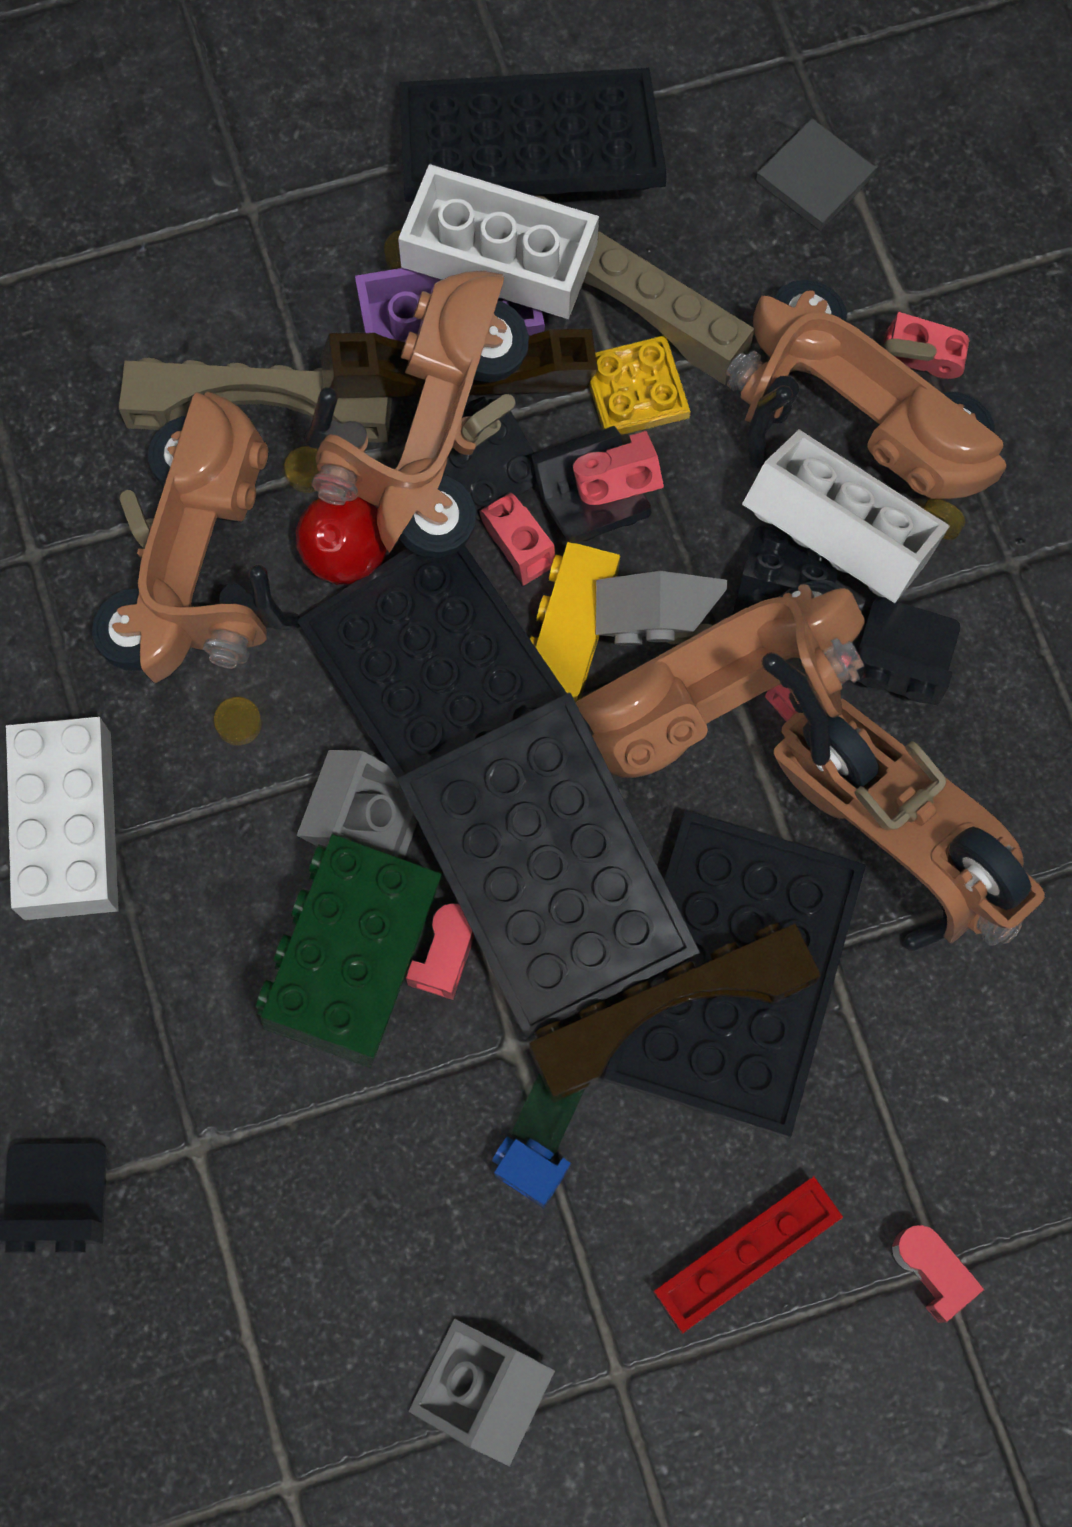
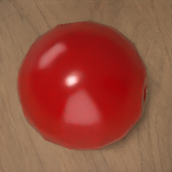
M350 491L331 492L313 501L302 513L296 529L297 550L303 563L319 579L335 585L353 584L357 580L369 576L383 563L387 553V548L381 540L377 525L378 508Z

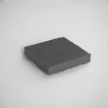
M812 118L757 173L756 181L821 231L875 176L877 168Z

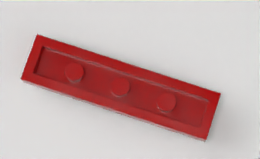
M813 1176L658 1287L653 1293L681 1334H683L841 1220L843 1216Z

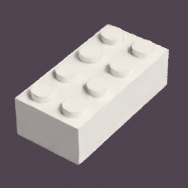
M429 164L398 238L401 267L441 280L452 275L472 271L503 274L504 281L499 298L569 319L597 247L599 216Z
M801 430L794 433L764 462L742 505L752 510L760 520L775 525L789 534L800 546L812 549L829 560L831 565L837 570L849 573L866 584L874 594L886 597L896 603L925 567L950 525Z
M100 717L6 725L11 909L24 920L117 912L118 888L110 731Z

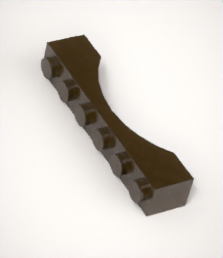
M549 329L530 335L528 353L517 371L504 380L491 383L473 380L469 395L584 392L598 371L592 329ZM329 333L321 355L324 387L334 389L337 392L338 398L421 396L425 380L405 373L408 360L401 358L405 342L390 339L377 333Z
M780 923L772 924L754 934L756 941L739 948L736 942L727 944L710 954L712 961L696 968L693 962L685 963L667 973L669 980L651 987L649 981L643 982L626 990L623 993L625 1000L610 1007H607L605 1001H602L580 1011L578 1014L581 1020L563 1027L561 1021H557L537 1030L534 1033L536 1040L529 1042V1051L552 1102L555 1103L598 1083L608 1061L623 1041L644 1022L668 1008L696 999L719 996L750 998L773 1004L815 985L821 974L796 923L783 929Z

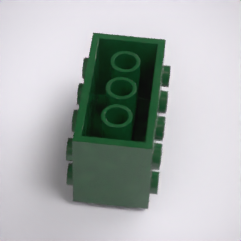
M331 834L327 847L319 844L316 848L309 867V872H311L309 881L313 882L310 891L301 889L291 914L294 917L292 925L296 927L292 937L283 934L274 957V962H276L274 969L279 971L274 982L265 980L256 1003V1008H258L257 1014L261 1015L264 1030L371 1068L435 898L442 874Z

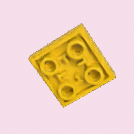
M665 336L595 352L598 371L590 381L589 387L602 429L615 425L620 434L624 435L690 417V408L668 340Z

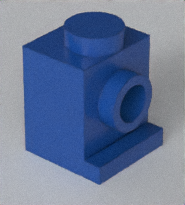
M509 1136L505 1138L492 1159V1162L499 1165L494 1172L497 1179L543 1209L567 1174L571 1163L562 1158L558 1166L550 1162L554 1154L533 1139H529L526 1145H524L517 1139L513 1140Z

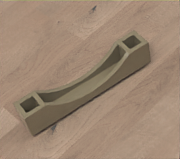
M537 194V195L535 196V197H538V198H541V199L548 200L547 198L543 197V196L540 195V194ZM598 231L597 247L583 282L602 290L637 312L658 329L690 364L726 385L748 356L755 328Z
M154 358L125 361L119 411L127 428L159 430L167 422L181 416H187L192 397L196 392L204 395L208 391L226 398L235 405L265 404L285 407L313 418L319 393L325 388L322 368H317L314 371L294 370L283 365L272 366L270 369L250 368L242 363L214 366L194 360L185 361L182 364L163 363ZM392 397L338 398L332 419L341 424L356 421L364 426L368 442L388 443Z

